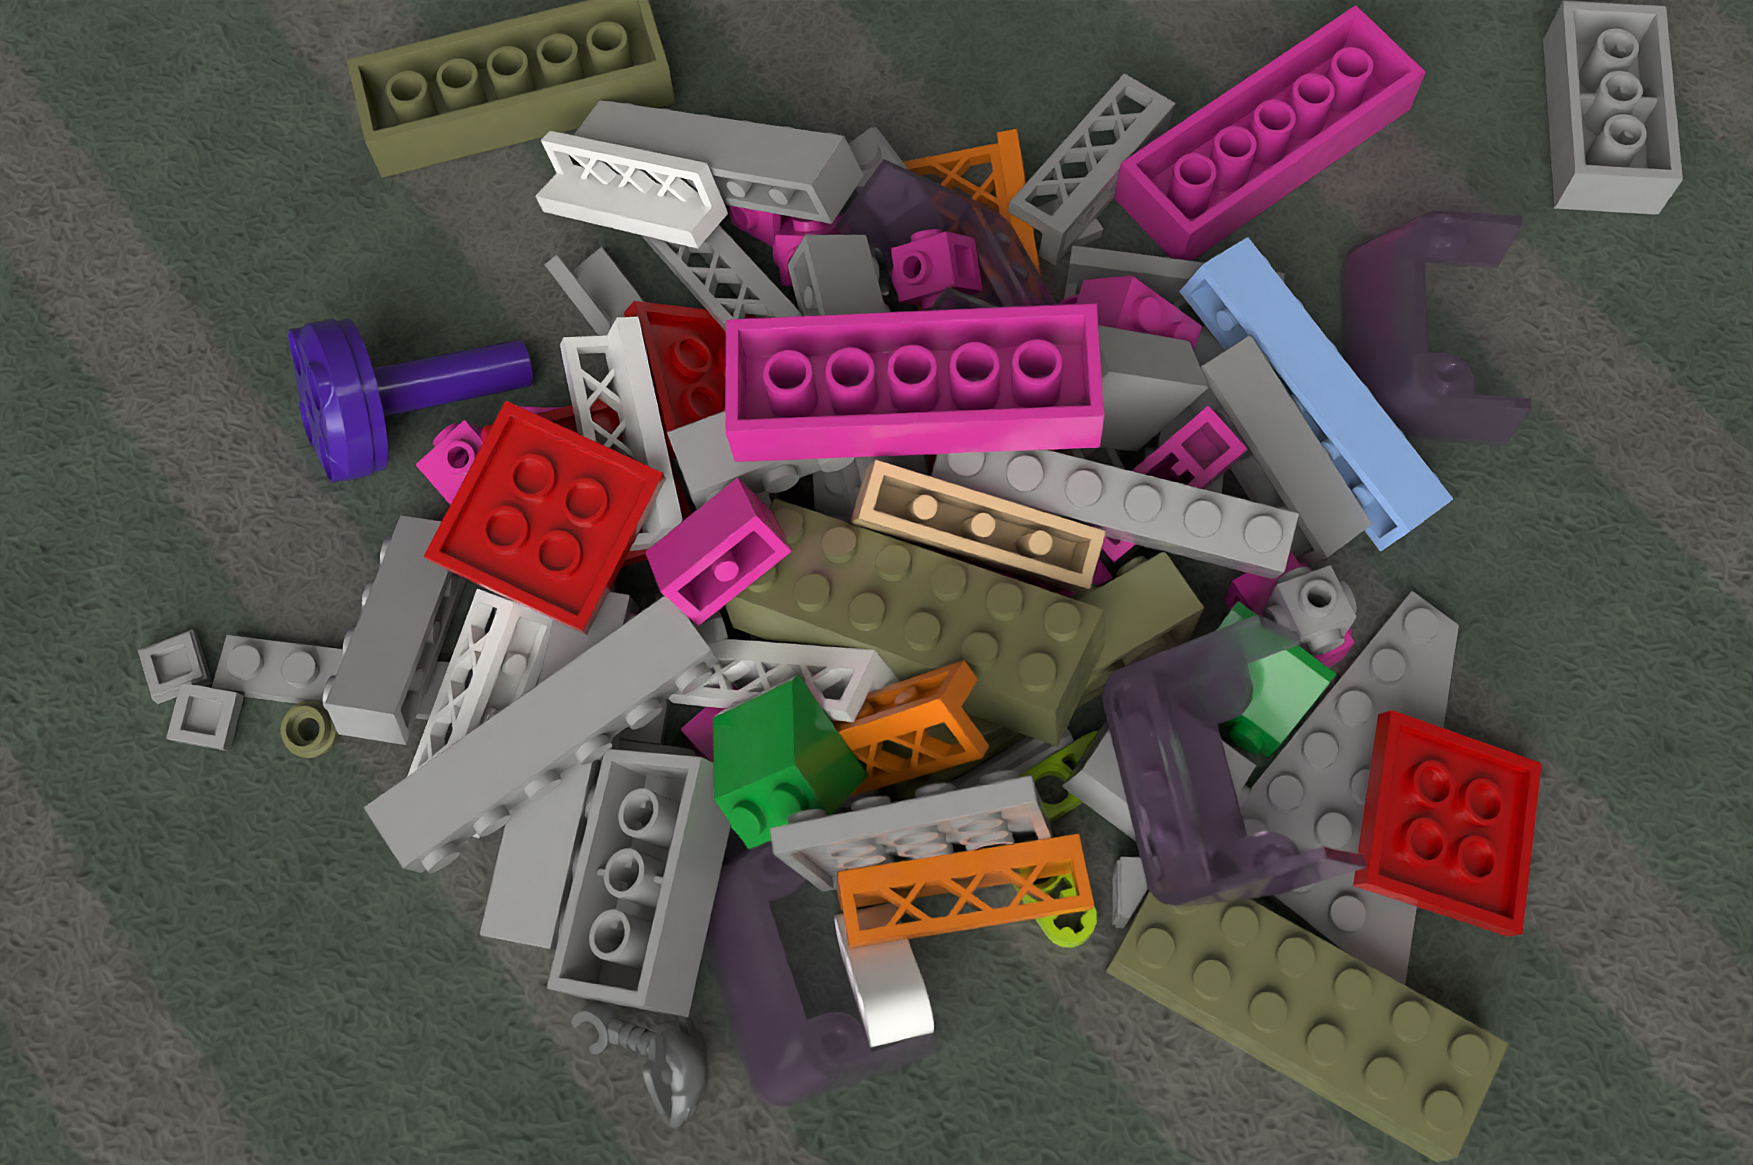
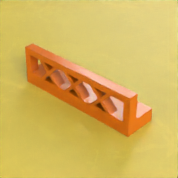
M965 660L869 692L854 722L830 720L856 759L867 763L866 773L868 776L849 797L983 758L989 744L962 708L963 703L978 681V678ZM945 722L959 743L951 745L928 736L929 726ZM889 739L913 749L912 758L904 759L882 750L883 741Z
M1079 834L837 871L838 899L840 910H843L849 949L1092 910L1094 907ZM1072 873L1076 896L1053 899L1033 884L1036 879ZM1012 883L1020 889L1008 907L996 909L991 908L973 895L977 888ZM952 893L959 898L948 916L933 919L912 905L916 898ZM1026 894L1038 901L1019 905ZM889 902L898 907V910L886 926L859 930L857 907ZM966 903L977 911L959 914ZM905 913L916 920L914 922L898 924Z

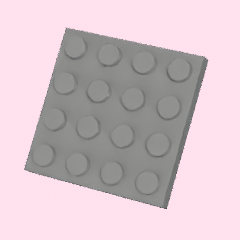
M1016 770L998 771L984 775L979 779L981 786L956 791L954 785L950 783L925 786L915 791L916 799L892 804L889 797L865 798L851 804L852 812L828 817L825 810L801 811L787 817L788 825L770 828L774 855L822 892L837 889V871L1053 838L1049 819L1032 776L1019 777V772Z

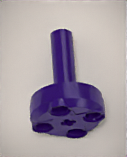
M333 318L305 323L303 327L288 330V340L294 363L304 429L310 445L314 446L330 483L369 477L372 473L383 471L387 468L388 440L385 416L526 388L532 385L533 377L530 358L523 341L520 339L372 368L362 337L356 325L349 318L337 321Z

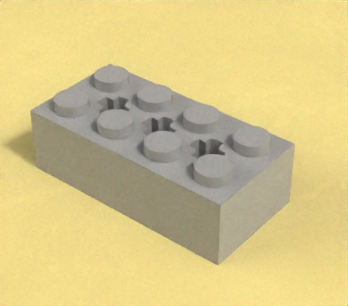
M1562 1L1543 39L1554 209L1659 215L1683 180L1666 6Z
M609 749L604 754L547 989L595 1001L683 1017L689 1016L731 826L729 820L714 800L713 762L702 757Z

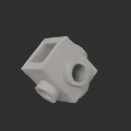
M1330 565L1313 572L1310 571L1309 567H1300L1281 576L1277 580V585L1263 609L1265 621L1302 649L1311 653L1312 656L1325 654L1342 645L1345 641L1344 635L1357 618L1355 615L1356 602L1350 587L1344 581L1339 582L1332 566Z

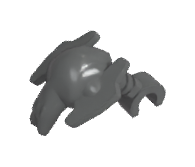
M601 1001L592 1002L572 1017L571 1024L574 1028L585 1021L592 1023L597 1028L599 1034L598 1041L588 1048L592 1054H599L610 1045L615 1044L649 1057L642 1069L648 1092L659 1114L664 1116H670L671 1114L670 1127L677 1128L681 1126L685 1120H688L693 1115L699 1103L698 1098L702 1084L707 1085L708 1065L702 1032L695 1028L690 1015L688 1017L678 1016L680 1031L669 1028L660 1035L636 1024L620 1020L616 1011L610 1005ZM671 1097H672V1101H673L672 1108H671V1102H670Z

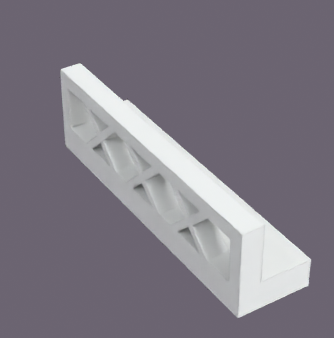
M549 131L541 140L557 172L536 195L543 212L694 248H699L728 214L708 164L705 162ZM569 155L583 167L573 165ZM602 161L607 162L610 166H612V167H613L617 172H619L621 175L616 174L612 169H610V168H609L605 163H603ZM642 170H646L650 175H652V176H653L657 181H659L661 184L656 183L655 181H653V180H652L648 175H646ZM681 178L693 180L698 192L692 189Z
M618 317L607 335L563 337L560 348L578 434L595 442L597 440L602 445L654 468L665 475L666 480L642 525L643 533H638L630 551L651 548L683 522L639 317ZM605 353L609 373L601 383L581 369L578 354ZM610 382L612 384L613 392L607 388ZM585 389L592 393L588 400ZM598 398L618 412L620 425L612 435L591 419L590 408ZM621 433L623 436L624 444L617 439Z
M480 589L476 590L408 776L536 686L543 665L553 622L552 619L516 602ZM492 608H497L490 630L485 635V627ZM473 668L472 679L469 687L465 690L466 678L469 670ZM452 723L453 730L448 743L445 745L444 738L449 725ZM478 833L472 836L475 838H480Z
M724 639L708 644V647L719 661L709 668L712 672L711 677L695 690L687 694H682L678 690L668 699L672 703L727 709L799 674L830 720L854 722L869 692L898 683L900 680L875 650ZM732 684H734L739 690H733Z

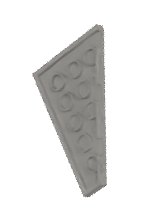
M1413 591L1410 592L1252 786L1250 794L1241 808L1232 817H1227L1217 829V831L1223 834V838L1214 852L1216 856L1317 937L1403 985L1406 983L1417 907L1353 886L1378 714L1394 710L1444 728L1459 625Z

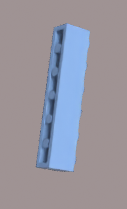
M1248 237L1202 264L1179 291L1225 351L1251 335L1259 349L1267 356L1272 369L1284 388L1298 404L1302 416L1321 445L1329 452L1331 461L1349 489L1359 499L1362 509L1372 523L1364 531L1380 552L1453 500L1437 475L1426 465L1408 442L1404 433L1386 414L1372 396L1368 387L1361 382L1339 354L1335 345L1328 340L1304 309L1302 303L1292 294L1271 267L1266 257L1259 252Z

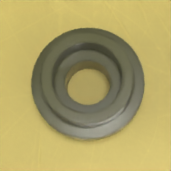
M307 700L295 704L285 714L280 727L281 737L287 749L294 755L302 758H317L325 755L334 747L339 736L328 710L319 701ZM315 719L319 724V734L315 739L309 740L305 735V728L309 721Z

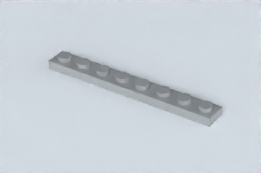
M226 635L212 688L237 692L249 698L299 703L307 700L323 703L325 684L331 675L337 674L343 659V649ZM436 662L417 713V719H429L450 662ZM473 668L469 670L466 678L465 690L469 687L472 679ZM667 698L661 702L662 711L644 726L633 730L629 725L620 731L619 739L663 745L671 701Z

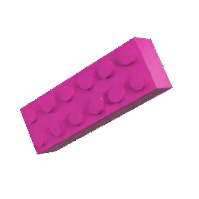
M1355 5L1121 162L1114 199L1170 258L1192 261L1409 111L1426 71Z
M1097 303L726 320L725 433L735 462L1100 447L1104 422Z

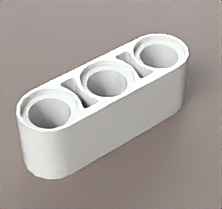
M890 902L856 910L859 930L886 926L896 913V906ZM843 913L834 915L842 959L869 1045L874 1047L932 1033L934 1025L927 991L908 939L849 949Z

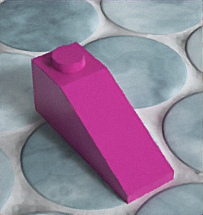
M1208 405L1132 471L1205 490L1237 463L1247 448ZM1104 536L1101 550L1115 563L1137 544Z

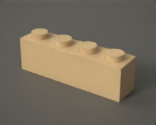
M878 460L873 461L866 467L850 524L1071 592L1090 589L1106 531Z

